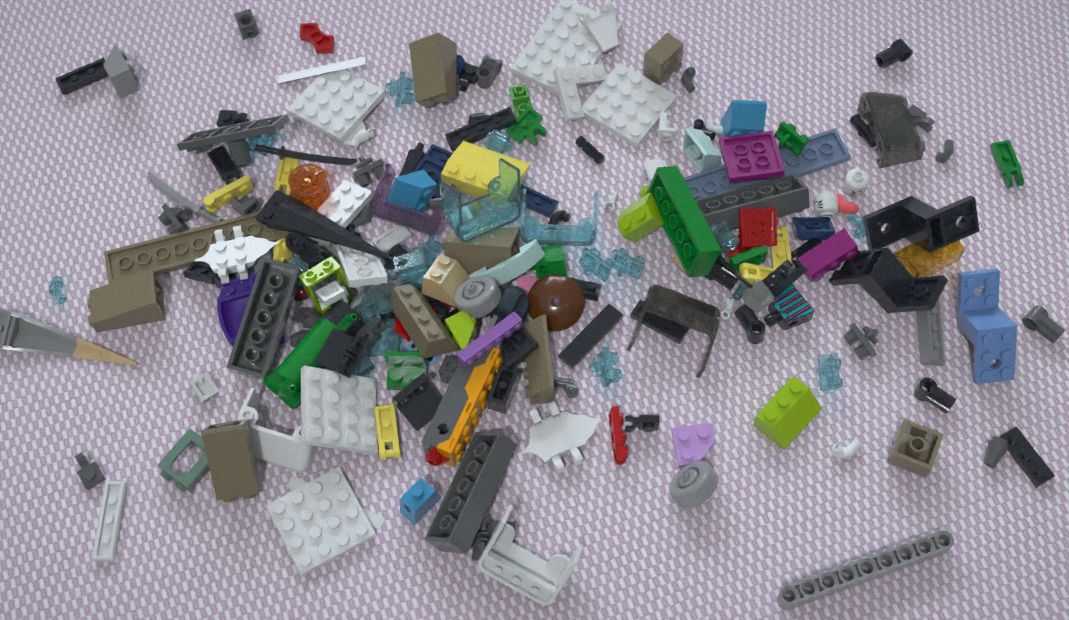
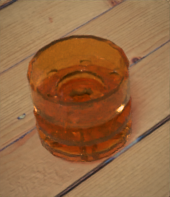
M303 164L293 169L290 173L288 184L292 196L309 207L317 210L330 197L331 191L325 171L320 166Z

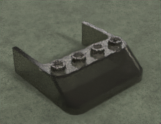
M655 284L650 286L645 295L626 350H631L644 314L649 312L709 336L696 377L700 378L706 368L719 328V309L661 285Z

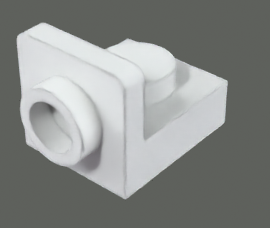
M660 112L658 140L666 142L675 141L677 128H670L667 112Z
M337 281L315 291L325 307L338 300L349 304L347 300L349 295L346 288L340 286Z
M199 371L191 376L192 380L189 383L202 402L219 392L207 371L205 373Z

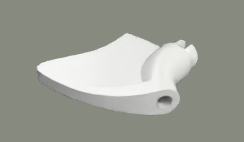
M362 120L342 143H339L349 149L357 150L361 143L370 140L369 138H373L375 134L372 128L366 130Z

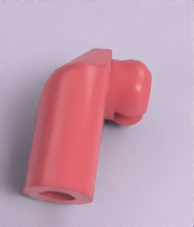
M841 194L836 195L838 197V210L841 213L856 214L859 211L857 204L844 201Z

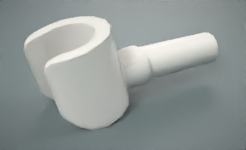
M617 191L614 192L610 201L604 203V211H606L607 207H612L611 214L615 212L614 204L619 194Z

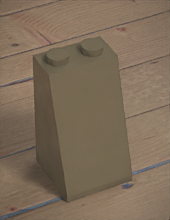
M440 33L409 43L416 102L424 107H432L436 103L448 102L449 99L456 97L457 43Z
M520 227L452 231L443 239L442 250L445 251V256L457 260L468 275L485 266L488 270L520 253Z
M153 269L89 291L90 298L87 299V305L91 315H88V322L97 333L166 320L163 287Z
M249 419L207 425L201 431L216 500L231 502L236 497L243 496V499L256 497L255 494H258L260 491Z

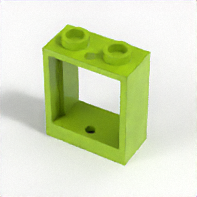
M332 256L299 276L313 307L321 316L332 304L325 307L319 298H316L312 286L334 273L339 285L346 288L349 295L347 300L354 297L340 265Z

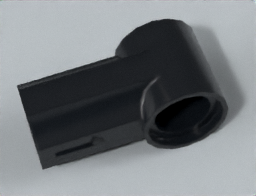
M897 39L889 48L876 54L875 59L880 68H885L897 61H906L911 57L913 51L903 39Z
M717 259L709 275L704 276L709 280L717 281L730 291L739 280Z
M747 305L740 306L734 312V315L746 332L747 340L752 344H760L764 340L765 324L757 318L754 311Z
M923 378L914 389V395L918 400L929 402L945 414L956 401V398L939 388L931 378ZM922 387L927 388L929 392L924 391Z

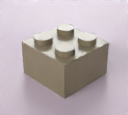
M667 32L645 53L643 76L658 85L667 82L674 71H678L682 66L684 43Z
M904 419L898 429L887 463L926 478L932 470L944 434Z

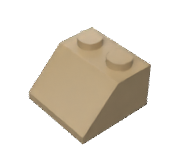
M439 254L423 277L422 294L456 307L454 304V294L461 284L470 279L469 275L457 260Z

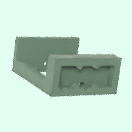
M190 428L157 465L161 470L160 475L167 481L172 479L176 482L175 486L182 492L187 490L193 494L194 491L191 487L209 467L203 439ZM190 443L204 452L202 457L185 475L177 476L173 474L172 464Z

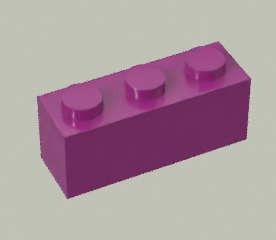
M843 228L797 259L808 269L804 274L811 283L822 279L828 271H834L839 268L842 262L856 257L859 249L846 229Z

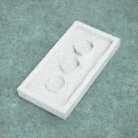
M344 180L316 211L346 228L374 195L372 191ZM308 237L326 246L331 244L328 241Z
M366 241V242H368L369 244H371V245L374 246V244H373L372 241ZM335 245V252L349 287L360 288L365 285L377 286L382 283H388L387 274L379 257L342 245Z

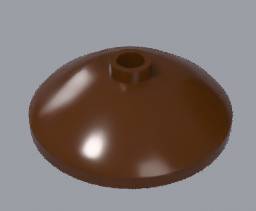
M546 275L537 280L529 290L528 297L531 305L528 313L532 320L541 315H546L548 331H563L572 327L583 313V293L579 285L565 275ZM553 298H557L559 302L558 304L553 305L551 303V300Z

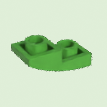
M526 84L509 87L516 118H518L528 106L532 108L530 95Z

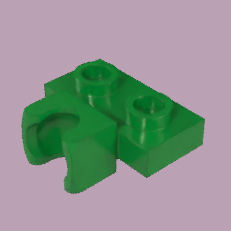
M530 106L516 119L517 124L510 126L505 131L518 144L526 138L533 146L538 145L535 135L539 134L543 137L547 135L545 127L540 124L543 120L542 115Z

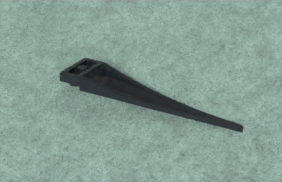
M275 190L255 217L257 222L272 229L286 232L297 231L308 237L328 241L390 260L389 255L292 195L288 196L278 190Z

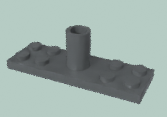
M287 114L194 132L177 143L179 151L186 150L190 152L196 150L197 147L206 149L212 147L213 144L227 142L235 166H242L252 162L245 138L250 137L252 140L264 134L267 136L275 135L278 130L283 129L284 125L289 122Z

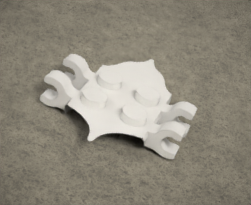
M241 225L233 227L235 239L230 241L225 240L222 229L215 230L216 244L210 245L208 252L195 261L207 262L212 267L213 272L217 273L219 278H221V284L229 283L228 274L237 271L240 274V280L248 279L247 269L253 266L255 260L267 253L278 242H270L267 239L255 238L253 236L244 237Z
M553 401L547 404V410L551 417L541 420L537 409L529 411V418L533 424L529 428L530 443L521 454L533 453L542 458L544 462L551 460L556 473L560 474L565 471V466L560 458L563 454L569 452L575 466L583 463V457L578 448L586 445L588 438L594 433L595 427L601 418L573 415L569 412L560 413L556 403Z

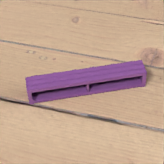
M512 312L456 353L457 360L463 367L470 366L474 360L481 358L485 352L492 350L493 346L500 344L504 338L510 337L512 332L519 330L522 327V319L515 312Z

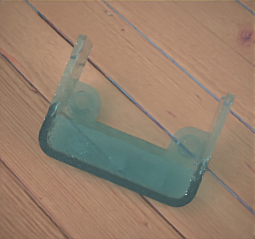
M500 158L499 176L489 182L488 194L461 204V193L446 183L440 182L441 209L457 238L463 242H468L518 220L521 215L519 168Z
M523 188L520 228L522 241L527 244L536 239L539 245H592L596 240L598 191H594L593 218H584L580 220L578 225L541 224L540 220L535 216H527V189Z

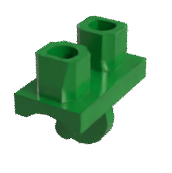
M784 121L779 124V128L774 134L775 138L780 141L778 146L781 149L787 147L796 156L801 154L809 141L805 134L799 135L796 132V127L792 123L786 124Z

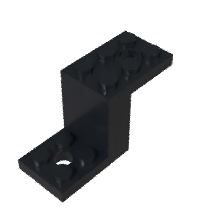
M971 195L940 209H936L910 196L863 216L869 250L883 248L906 238L931 253L980 231L976 200ZM961 217L959 224L956 225L957 219ZM887 223L885 230L881 231V227Z
M889 248L859 251L856 257L846 260L840 270L834 271L829 282L833 286L861 283L887 313L932 310L943 292L948 279L944 275L913 278Z

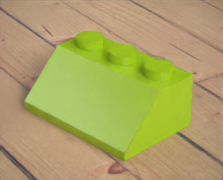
M793 376L757 414L753 426L781 449L785 450L822 408L810 388Z

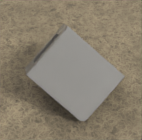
M757 279L752 283V289L747 287L742 291L745 305L754 312L759 313L774 301V296L764 282Z

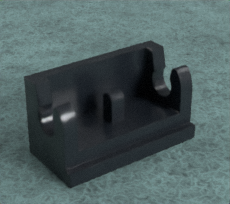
M793 257L791 259L795 266L787 259L762 280L775 297L808 271L797 258Z

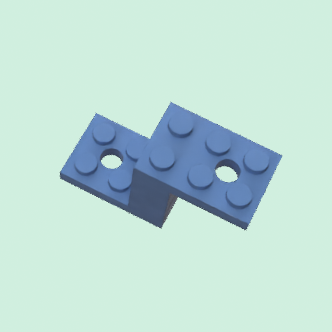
M997 268L959 273L957 327L974 344L973 382L975 384L1014 380L1017 325L999 308L1000 271ZM983 286V290L979 294L974 293L977 287ZM994 359H999L995 366H990Z

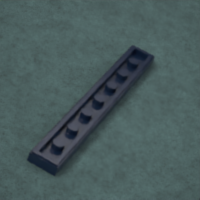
M432 144L424 156L446 165L453 153ZM522 184L513 201L548 218H551L559 205V201Z

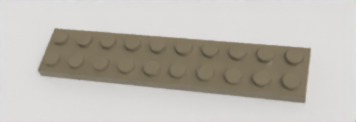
M259 212L104 251L109 284L151 269L158 275L189 267L195 262L204 263V261L195 260L203 257L208 252L210 245L216 244L215 230L222 229L226 241L235 239L233 227L241 225L244 237L253 236L255 238L267 239L270 242L286 238L291 232L272 229L257 222L255 217Z

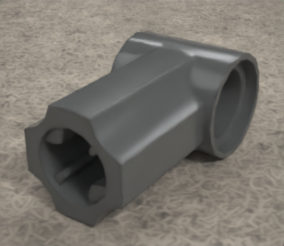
M1039 305L1034 306L1022 319L1025 327L1032 331L1037 330L1052 343L1056 342L1065 332L1064 328L1049 318L1047 310Z

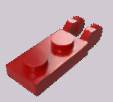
M612 406L608 417L613 458L615 463L621 466L628 457V448L623 445L626 443V435L621 429L624 421L623 413L619 412V406Z

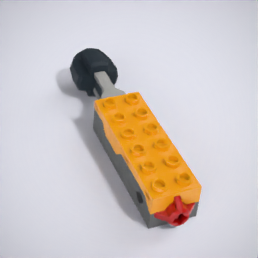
M510 285L500 289L501 300L498 306L489 313L492 321L487 331L512 312H515L522 319L523 325L531 305L530 299L524 290L518 286ZM502 342L493 346L489 352H485L481 358L474 360L470 366L463 367L459 363L422 439L427 463L433 466L446 464L455 467L456 463L462 460L464 454L462 450L465 444L468 445L471 440V431L473 427H477L480 420L479 414L487 406L488 394L498 369L502 365Z

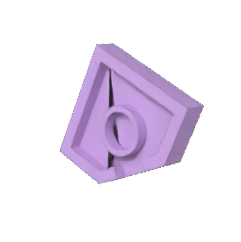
M711 423L671 429L678 468H683L695 461H702L715 443Z

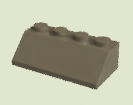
M411 284L393 287L389 305L423 358L459 349L424 294Z
M541 315L523 325V328L539 345V348L522 360L527 365V368H523L524 380H528L529 386H525L526 398H530L531 404L551 403L554 401V382L546 315Z

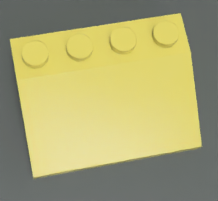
M463 141L448 159L441 173L442 185L510 209L530 167V163Z

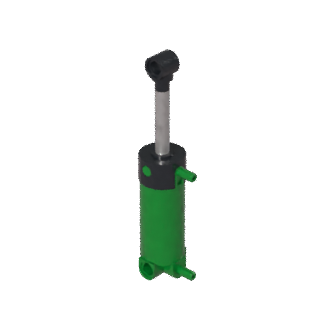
M399 243L395 244L387 252L390 260H385L386 263L383 265L387 277L394 270L403 268L412 258V255ZM366 285L349 305L340 300L333 303L278 368L272 370L262 383L275 395H278L291 409H294L301 402V368L305 365L326 369V367L316 363L315 360L333 328L354 337L364 325L363 319L357 312L373 295V285Z

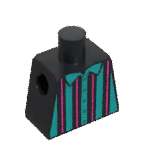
M791 284L774 298V301L768 308L770 314L764 317V320L769 327L778 323L783 330H787L810 321L814 310L795 286Z

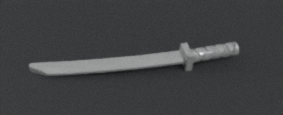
M147 172L149 181L183 206L188 207L197 218L202 216L212 223L223 221L204 210L201 204H194L171 189L151 172Z

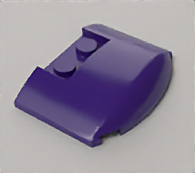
M257 273L248 275V279L240 280V278L229 280V283L220 285L222 289L217 298L218 317L222 331L232 346L234 345ZM284 333L280 345L286 343Z

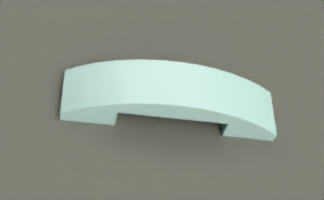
M535 239L520 247V253L488 270L485 266L470 274L469 278L480 275L490 276L499 286L526 272L545 254Z

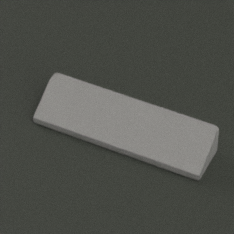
M938 298L932 310L916 311L920 364L945 365L940 298Z

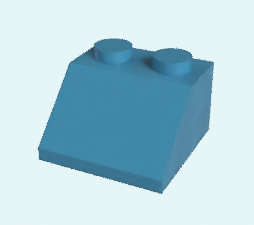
M732 100L720 121L723 127V136L763 132L767 102Z
M425 170L396 177L385 205L410 215L423 213L428 208L437 184Z

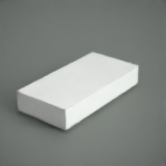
M400 222L372 242L374 247L387 254L395 244L399 243L402 245L411 239L412 234Z

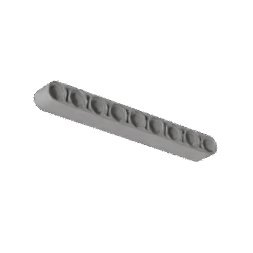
M939 531L787 585L781 589L777 597V603L782 609L790 610L936 558L950 550L954 544V537L948 531ZM938 540H943L946 546L940 545ZM919 546L926 548L927 553L921 552ZM900 553L906 554L908 560L902 559ZM880 560H886L889 563V567L883 566ZM861 567H867L870 570V574L864 573ZM842 573L848 574L851 577V581L843 579ZM823 580L829 581V582L831 583L832 587H831V588L825 587V586L823 585L822 581H823ZM803 587L810 588L813 594L808 595L804 593ZM784 594H789V595H791L792 598H793V601H792V602L786 601V600L783 598V595H784Z

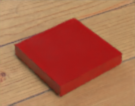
M776 208L739 209V247L777 246Z

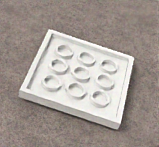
M345 69L320 74L288 107L287 111L295 118L342 143L384 98L386 93L385 90Z
M618 63L607 76V80H604L582 105V109L586 118L638 148L658 123L660 112H667L677 100V95L623 64Z
M304 365L301 368L302 444L371 455L378 453V436L374 408L376 407L375 379L356 375L348 378L335 371Z
M340 467L266 505L302 577L376 537Z

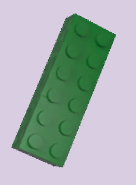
M677 166L657 167L646 194L652 193L664 222L662 226L687 276L709 275L720 254V245L717 243L712 230L701 213L698 203L695 201Z

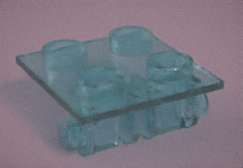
M395 319L382 320L387 327L382 332L376 333L378 338L365 351V358L381 356L385 352L392 350L400 351L399 346L402 345L401 340L403 337L394 331Z

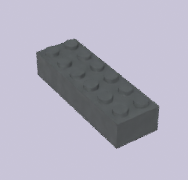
M794 173L695 199L713 235L739 227V209L776 208L777 217H783L786 214L801 212L803 209L810 208L809 188Z
M262 257L226 367L230 372L262 381L271 372L299 286V276L303 273L300 267Z
M475 432L427 532L425 541L441 552L468 553L475 535L480 529L481 522L489 509L493 496L497 492L499 483L505 475L506 468L517 447L515 442L502 432Z

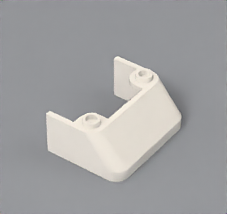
M251 387L238 414V420L249 419L255 459L298 473L308 471L319 446L302 444L301 425L295 429L292 436L257 426L259 415L256 410L261 400L255 388Z
M509 505L478 561V567L486 575L541 605H550L576 567L583 545H578L571 558L563 554H555L550 558L549 562L543 560L512 542L515 537V530L506 523L513 506Z

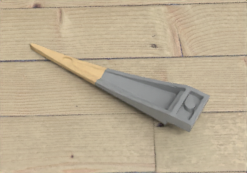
M0 308V349L139 365L138 362L29 316Z

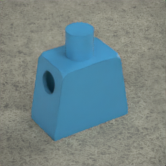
M420 478L401 497L400 513L415 526L442 497Z

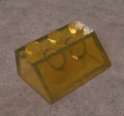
M957 241L930 253L912 243L893 254L913 278L928 277L959 261L965 248L960 241Z

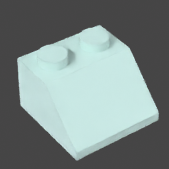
M686 128L682 150L698 172L720 166L722 154L719 149L713 146L710 137L706 136L702 130Z

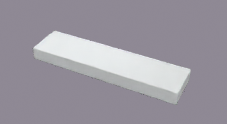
M105 481L92 560L95 562L115 561L128 484L126 481Z

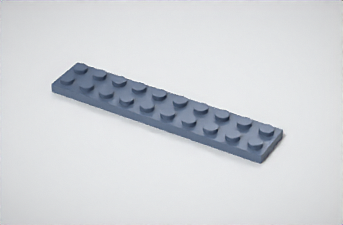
M835 128L808 137L807 145L798 156L787 147L783 149L778 147L785 170L784 175L794 173L797 177L850 161L851 158ZM724 164L684 177V180L690 188L694 199L777 177L729 183Z

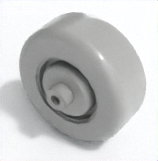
M486 275L468 279L459 286L454 294V304L458 311H464L475 319L491 313L501 300V290L492 277Z
M692 462L684 466L674 476L669 487L670 495L683 508L697 507L708 500L715 492L719 481L718 475L707 462Z

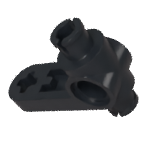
M291 232L285 238L287 248L308 263V270L331 257L329 253L300 232ZM297 237V242L299 244L293 245L294 241L292 240V238Z

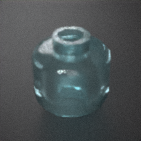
M497 129L489 132L484 142L487 149L503 155L511 150L513 144L508 133Z

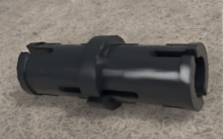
M855 114L850 118L849 122L856 128L857 134L863 137L871 148L880 142L872 132L871 126L866 124L859 114Z

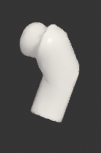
M714 119L706 120L705 127L707 130L714 131L717 135H723L722 126H716Z
M725 297L721 304L726 308L721 312V317L728 319L733 315L735 301Z
M853 440L847 447L834 444L832 446V455L836 458L849 459L861 448V444L857 440Z

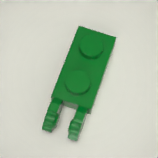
M1010 140L991 143L990 148L1003 176L1005 186L1007 188L1013 187L1011 176L1013 174L1016 184L1023 186L1024 177L1021 172L1022 169Z

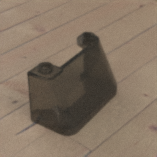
M880 92L861 93L857 111L860 117L868 120L876 141L875 150L880 155V159H877L879 168L921 160L926 147L924 141H921L911 117L906 97L900 94Z

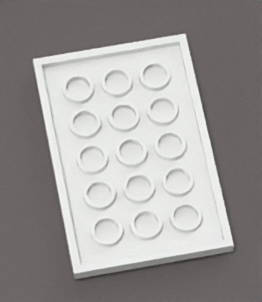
M560 0L511 66V73L559 95L553 74L555 69L597 64L604 54L587 27L579 20L582 17L580 13L585 10L589 12L591 19L602 14L574 1ZM616 21L618 34L622 29V23Z

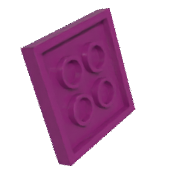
M773 131L719 138V145L729 183L784 176L785 170Z

